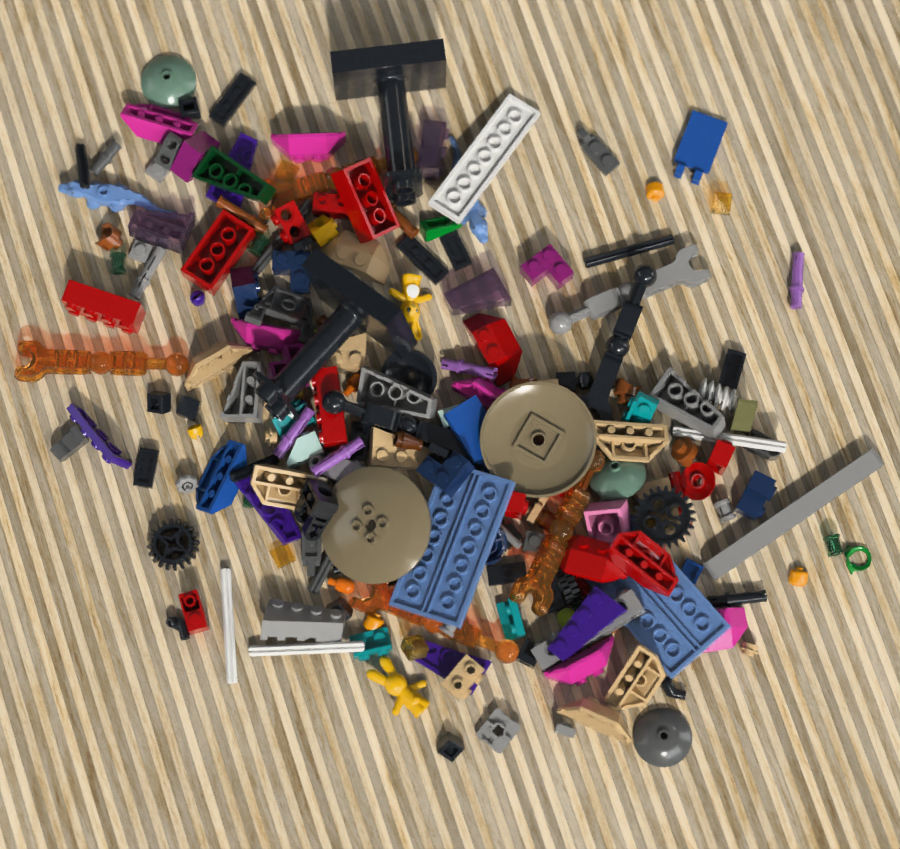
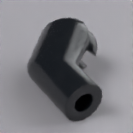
M177 616L167 618L166 625L179 631L181 641L190 639L185 620Z
M666 676L661 683L666 696L685 700L686 691L676 689L673 679Z

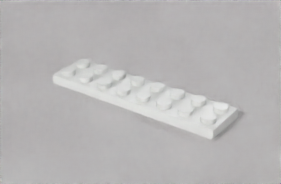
M509 93L428 201V206L460 225L540 117L541 112Z

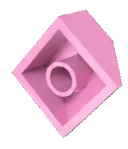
M627 500L590 503L584 511L590 538L612 543L617 533L630 532L631 516Z

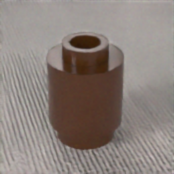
M542 509L535 520L540 528L552 536L555 533L559 535L565 526L562 524L563 519L550 510Z

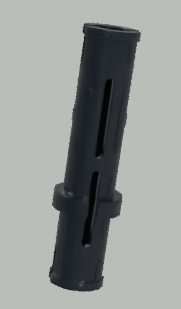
M766 590L734 594L725 592L724 595L707 596V600L713 607L725 606L730 608L732 605L767 602V595H765Z

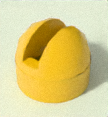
M195 424L187 428L190 438L197 440L196 436L202 437L203 428L201 424Z

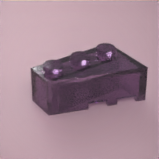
M424 119L419 160L416 165V169L422 170V179L439 181L440 175L444 174L445 164H442V157L446 158L447 147L444 146L445 140H449L450 129H447V122Z
M135 210L128 224L129 236L182 254L195 227L196 216L192 212H189V214H177V212L159 213V211Z
M494 268L443 294V300L452 316L484 309L490 310L501 306L507 307L511 306L512 302Z

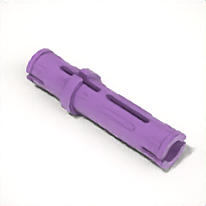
M796 252L792 253V280L789 287V292H791L790 308L801 309L802 293H804L803 269L805 254L797 252L796 255Z
M444 357L441 361V364H445L441 365V369L455 371L460 375L465 373L495 380L498 374L494 373L498 372L496 367L468 363L463 359L454 360Z
M305 405L299 415L300 419L297 422L294 421L286 434L281 436V441L272 453L278 458L283 459L291 446H294L297 437L315 412Z
M357 436L349 443L342 444L335 452L311 466L310 469L313 475L317 478L342 460L349 459L352 454L365 447L361 438Z

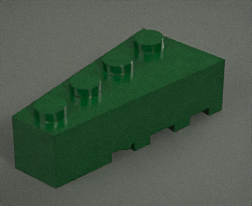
M213 145L191 176L199 182L265 205L268 204L277 190Z

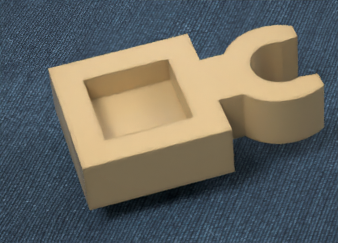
M549 497L539 498L534 507H529L525 514L527 524L533 527L537 516L548 502Z

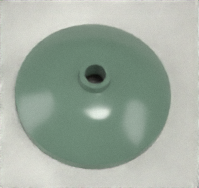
M172 55L161 56L152 60L143 70L141 89L146 99L153 105L166 109L179 107L178 100L191 98L194 94L196 75L186 60ZM166 75L170 76L169 79H164Z
M606 455L595 462L590 469L589 484L592 491L601 498L608 500L625 499L634 495L642 488L646 480V469L643 462L612 461Z

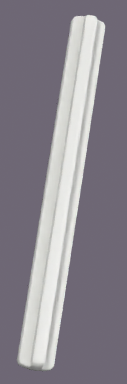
M675 425L673 428V436L715 443L717 440L722 441L724 439L735 446L782 453L786 452L787 449L785 441L721 432L717 440L714 441L690 427Z
M230 568L220 569L226 682L228 684L237 683L231 570Z
M364 641L249 646V656L365 651Z

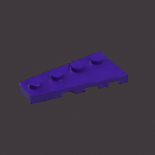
M240 133L228 156L251 171L258 141ZM213 186L209 188L205 195L207 199L215 203L220 195H222L240 208L244 198Z
M71 403L66 408L71 414L69 416L71 420L81 426L80 431L92 440V446L101 451L103 454L101 457L108 464L113 463L125 469L132 465L129 459L126 460L120 456L122 452L117 446L107 441L109 437L98 428L95 429L97 424L81 407Z
M251 476L235 483L283 545L302 538L289 509L261 504L250 484Z
M595 586L547 649L564 662L590 639L597 636L606 626L612 624L616 618L627 612V610Z
M416 637L405 652L407 657L443 679H446L466 655L457 650ZM467 654L485 669L484 675L492 661ZM474 683L473 686L470 688V690H472L470 695H472L475 691L476 687L478 686L477 684Z

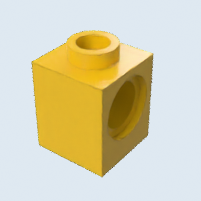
M324 214L307 225L311 232V238L320 247L339 235L336 227H338L333 218H328Z

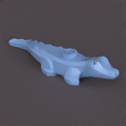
M449 136L454 150L453 169L461 159L462 154L456 139L453 136ZM477 200L461 224L465 225L469 221L471 232L480 243L484 244L488 242V225L484 219L487 211Z
M79 180L61 183L58 186L59 192L70 197L86 198V205L92 210L98 209L100 206H108L113 212H119L124 210L127 205H134L162 216L178 215L177 211L160 208L143 194L131 190L121 183L113 185L93 181L89 189H82Z

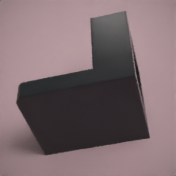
M526 638L516 661L533 669L537 663L531 651L535 643Z

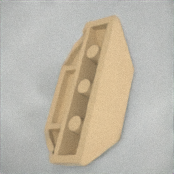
M343 230L322 247L319 246L318 249L345 269L352 270L356 276L383 286L385 285L391 267L380 242L372 240L360 244L356 233Z
M219 341L214 343L211 349L206 352L201 351L197 353L191 360L184 384L187 392H191L254 355L252 348L229 341Z
M594 420L597 444L612 461L649 463L669 442L667 425Z
M254 464L250 484L261 504L295 510L301 499L299 492L307 478L327 482L328 478L323 476L316 478L313 473L269 464Z
M639 643L611 685L603 701L616 707L619 711L647 704L666 677L657 654Z
M593 697L579 699L559 707L556 711V714L627 745L631 742V737L621 713L617 712L618 709L608 704L606 707L599 704V700Z

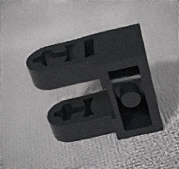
M307 478L299 492L301 499L294 510V515L299 523L305 522L302 527L305 538L309 541H314L321 536L325 527L337 512L339 504L328 482Z

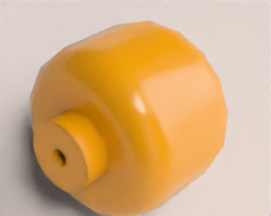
M653 181L646 185L645 191L648 199L659 201L660 198L664 197L662 183Z
M796 566V569H790L788 582L791 585L803 587L807 584L808 572L804 571L803 567Z
M374 612V614L369 613L365 617L363 626L368 631L380 629L384 625V620L380 618L381 614Z

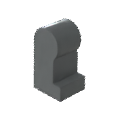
M170 132L160 148L155 163L170 170L184 139ZM162 158H165L166 160H168V161H170V162H169V163H166V162H164V161L162 160Z
M74 425L60 441L52 446L50 451L60 462H64L87 444L89 440Z

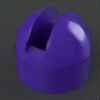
M195 290L191 293L190 301L194 306H201L205 303L206 298L202 291Z

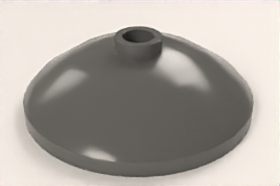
M656 708L646 712L637 721L633 731V743L638 755L648 764L656 767H670L678 764L687 756L692 745V731L687 720L677 711L669 708ZM661 733L667 734L666 740L661 739Z

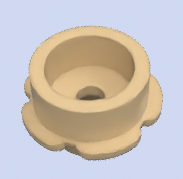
M268 428L267 431H264L263 440L264 443H267L268 447L277 444V430Z
M743 642L742 647L740 646L744 655L753 657L754 654H758V646Z

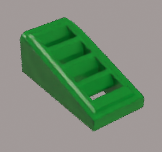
M446 216L421 220L420 234L425 242H428L461 228L462 224L460 223L459 225Z

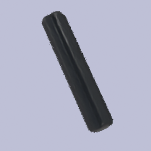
M78 143L76 144L75 153L80 187L82 189H89L91 181L85 144Z
M272 454L237 469L229 474L230 480L236 483L252 476L254 464L276 466L279 464L278 457Z

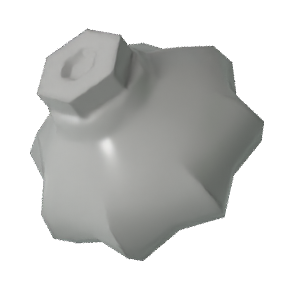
M184 473L175 482L178 492L188 494L194 492L199 483L196 476Z

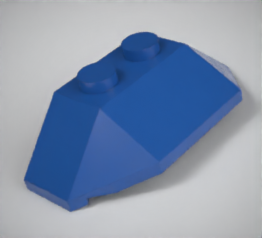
M229 440L226 442V445L212 455L199 482V486L196 488L197 510L212 515L232 504L239 488L230 480L229 474L247 466L246 446L243 443Z

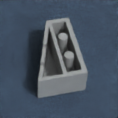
M242 362L233 383V389L226 399L227 403L223 412L221 411L219 416L224 422L262 423L264 401L254 392L259 383L253 375L256 370L264 376L266 375L267 367L262 362Z

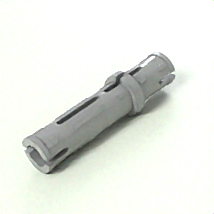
M155 247L140 276L136 277V283L129 293L132 298L140 300L146 287H149L151 284L150 280L166 254V250L163 248Z

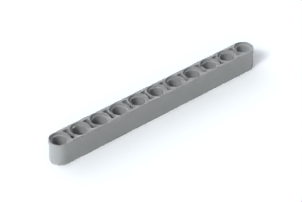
M874 448L869 450L703 564L714 581L719 579L874 473L885 463Z

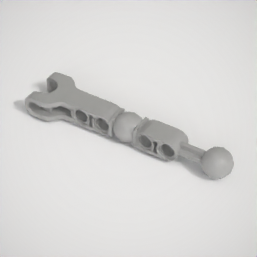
M694 244L679 250L673 263L657 269V280L652 286L646 288L642 299L679 284L695 288L709 281L712 275L708 269L696 271L689 265V261L695 258L699 252L697 245ZM634 281L624 282L619 288L615 287L595 295L583 302L584 307L570 313L564 311L554 312L549 317V328L553 333L565 334L571 329L572 324L587 317H590L591 320H596L621 309L625 300H630L636 283Z

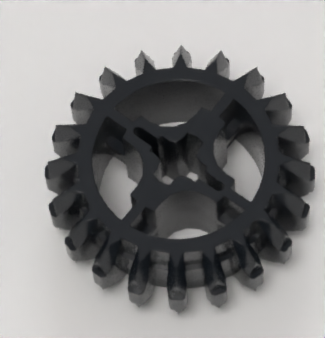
M170 519V524L167 525L166 521L163 520V527L157 524L155 527L158 531L151 530L150 532L154 538L148 537L147 539L153 543L147 545V549L152 550L148 554L150 557L155 556L152 561L154 563L160 561L158 566L162 568L165 565L167 571L170 570L171 565L174 571H177V565H180L181 569H185L183 563L186 562L188 565H191L189 558L196 559L193 552H199V548L194 547L200 544L199 540H194L198 537V534L192 533L194 531L192 526L187 529L188 522H184L181 526L180 519L176 521V524H174L173 519ZM178 530V532H175V534L171 537H167L164 535L169 531ZM184 533L188 536V549L181 545ZM159 540L166 545L163 556L158 551ZM176 541V544L178 545V547H174V546H173V547L171 548V546L169 545L168 542L174 543V542ZM175 553L184 554L177 559H168Z

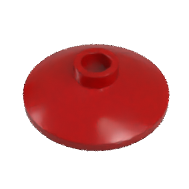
M694 462L691 466L686 467L681 475L683 487L686 488L685 496H688L691 500H703L714 490L715 474L712 468L705 463Z

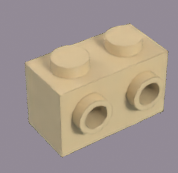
M466 654L441 683V687L456 700L460 701L462 698L465 700L471 694L472 690L470 688L473 684L478 685L485 677L483 675L485 669Z

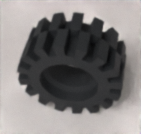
M563 570L553 573L567 606L582 600L580 590L573 575L564 573Z

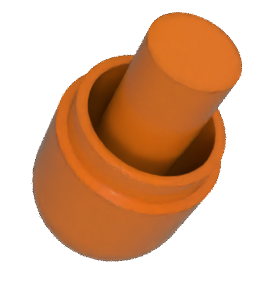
M355 373L347 380V387L343 390L345 396L348 397L352 392L356 393L358 391L361 373Z
M329 577L328 584L335 586V590L338 592L350 594L354 591L355 584L351 579Z

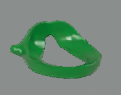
M846 545L844 555L850 574L852 575L854 571L866 570L872 561L869 550L863 546L850 547ZM857 551H862L867 555V563L864 566H857L849 561V557Z

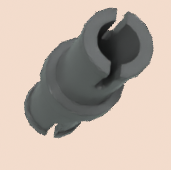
M112 140L105 151L99 154L100 157L89 170L99 176L103 169L112 163V159L122 147Z

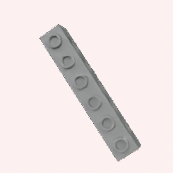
M632 589L623 590L618 594L619 597L614 599L618 604L626 605L627 612L616 618L612 624L606 626L597 636L590 639L572 656L646 613V610ZM561 630L553 632L550 635L551 638L546 641H538L534 644V648L531 649L544 672L563 662L556 655L550 654V651L547 649Z

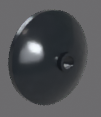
M412 349L403 360L392 353L382 366V373L429 395H432L436 388V368L432 360L419 350ZM410 372L415 374V378L410 377Z

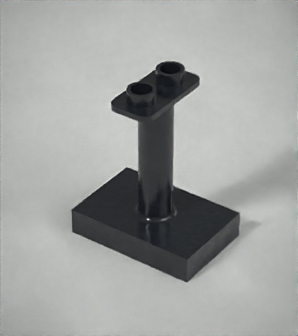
M436 39L330 52L336 101L378 96L387 173L384 174V187L389 200H394V205L399 207L415 204L416 198L423 195L422 170L415 167L406 92L446 88L444 40Z
M317 248L302 263V267L320 300L335 311L273 379H268L257 370L253 373L259 383L254 392L267 403L264 406L267 411L281 422L287 415L296 422L300 419L291 402L357 328H360L402 360L417 344L411 328L399 307Z

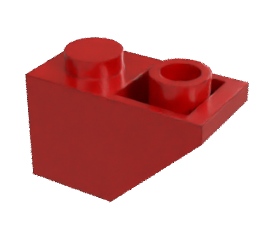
M195 589L178 594L190 635L210 630L198 590Z

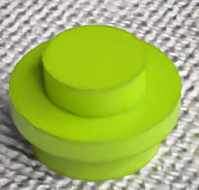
M570 608L560 610L557 620L562 627L573 616L574 610Z

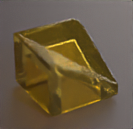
M714 192L712 195L711 214L730 215L732 193Z
M421 634L403 637L400 646L408 661L425 658L429 650V646Z

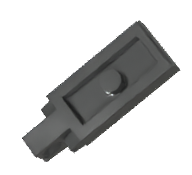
M583 128L577 132V137L581 141L579 144L582 147L581 150L605 177L620 166V162L593 133L589 135Z
M302 532L301 560L303 566H307L308 577H314L316 566H320L321 536L317 540L309 541Z

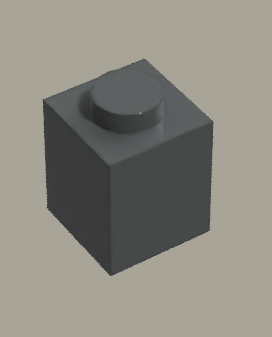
M527 531L522 553L541 558L546 535Z

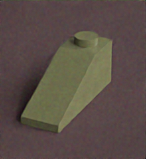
M738 398L731 412L729 433L749 435L758 401Z

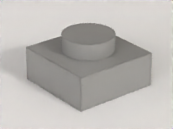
M155 158L145 170V173L161 184L171 170H167L155 163Z
M135 239L128 257L129 259L146 264L154 247Z
M562 722L561 724L557 723L554 733L573 739L576 729H573L572 724Z

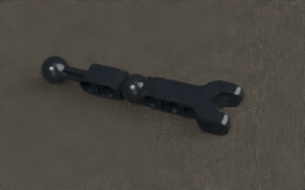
M640 264L633 271V279L636 284L630 300H625L612 336L606 342V351L589 393L579 397L588 409H594L598 412L599 420L610 421L612 409L608 403V397L623 357L629 352V342L643 309L640 303L645 290L657 280V272L650 264Z
M337 390L328 391L322 398V406L329 414H339L343 411L360 417L359 422L364 425L376 427L392 434L403 430L422 439L423 445L430 446L432 442L449 450L450 454L455 450L471 462L452 430L422 420L417 421L411 415H402L394 410L366 402L364 406L347 401L345 396ZM471 462V464L475 467L474 470H482L480 465H478L477 463L473 464Z

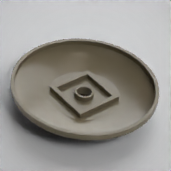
M546 381L522 383L502 393L488 409L480 431L481 453L491 475L514 481L516 485L513 491L524 493L526 497L531 498L555 496L575 486L589 470L597 446L595 423L585 403L569 389ZM536 435L544 437V443L540 446L535 445L533 442V438Z
M377 466L355 470L337 482L332 488V492L339 504L338 510L321 534L325 552L334 566L349 578L367 584L389 583L409 573L423 557L431 536V514L426 498L419 487L401 472ZM373 519L376 522V527L371 531L368 528V522Z

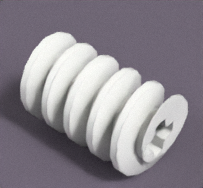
M704 378L698 390L703 399L707 398L709 403L714 401L715 408L721 404V410L728 407V413L732 412L737 399L736 389L729 393L728 386L721 390L720 383L714 387V381L707 384V378Z

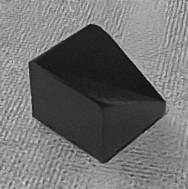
M196 96L178 100L182 117L201 118Z
M162 391L147 393V412L165 414L171 411V393Z
M182 395L176 410L177 416L195 422L202 405L201 401Z
M342 596L326 606L328 609L345 611L346 620L352 617L353 609Z
M448 731L436 744L437 753L453 762L465 749L464 741Z

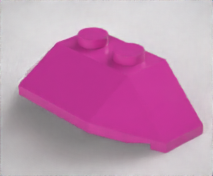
M127 103L120 114V117L137 137L161 144L164 143L170 132L186 140L192 137L198 127L196 122L191 118L182 117L180 112L153 104L139 103L133 105L132 103Z
M346 133L271 134V142L290 161L304 163L305 161L313 160V162L320 163L324 160H329L346 143Z
M231 318L232 326L240 338L254 352L264 350L268 351L269 354L279 355L280 353L282 354L283 345L301 343V341H298L301 330L264 323L257 326L242 319Z
M482 377L455 381L451 385L453 391L467 400L477 395L486 412L492 403L502 393L507 391L504 388L499 389L494 386L495 383L489 378L483 379Z
M744 608L717 609L731 628L703 653L734 648L748 627Z
M613 635L543 672L544 678L569 686L576 684L578 687L587 682V677L591 675L597 677L604 673L603 669L607 666L614 642Z

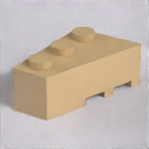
M376 427L370 428L368 467L417 469L426 456H430L429 449L423 446L420 451L397 449V447L393 446V434Z

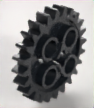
M657 486V492L655 493L652 489H649V496L643 493L645 499H638L641 505L634 506L638 513L632 514L634 518H637V520L632 522L633 525H639L635 531H642L655 543L660 544L662 548L667 544L668 548L671 549L672 543L678 547V540L685 543L686 541L683 536H691L688 529H694V526L690 523L696 522V518L691 517V515L696 513L695 510H689L693 503H686L689 497L682 498L683 491L676 494L675 487L670 492L667 486H665L664 491H661L660 487ZM656 501L663 502V507L660 510L653 508V504ZM673 508H681L682 513L679 516H673L671 514ZM648 511H652L660 516H664L666 513L669 519L677 520L681 523L676 524L667 519L662 522L660 517L650 515ZM655 519L657 521L656 526L648 528L646 526L648 520ZM667 526H674L675 532L668 535L665 533Z

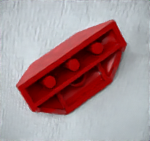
M482 313L462 321L485 365L498 369V372H494L498 373L494 380L496 386L499 387L511 381L513 373L516 375L523 351L507 321L504 318Z
M642 531L617 533L608 548L613 563L642 587L667 597L670 596L679 581L670 554Z
M577 534L561 541L553 555V559L564 573L600 583L615 581L620 578L627 579L628 577L624 571L613 563L608 551L611 545L609 542Z

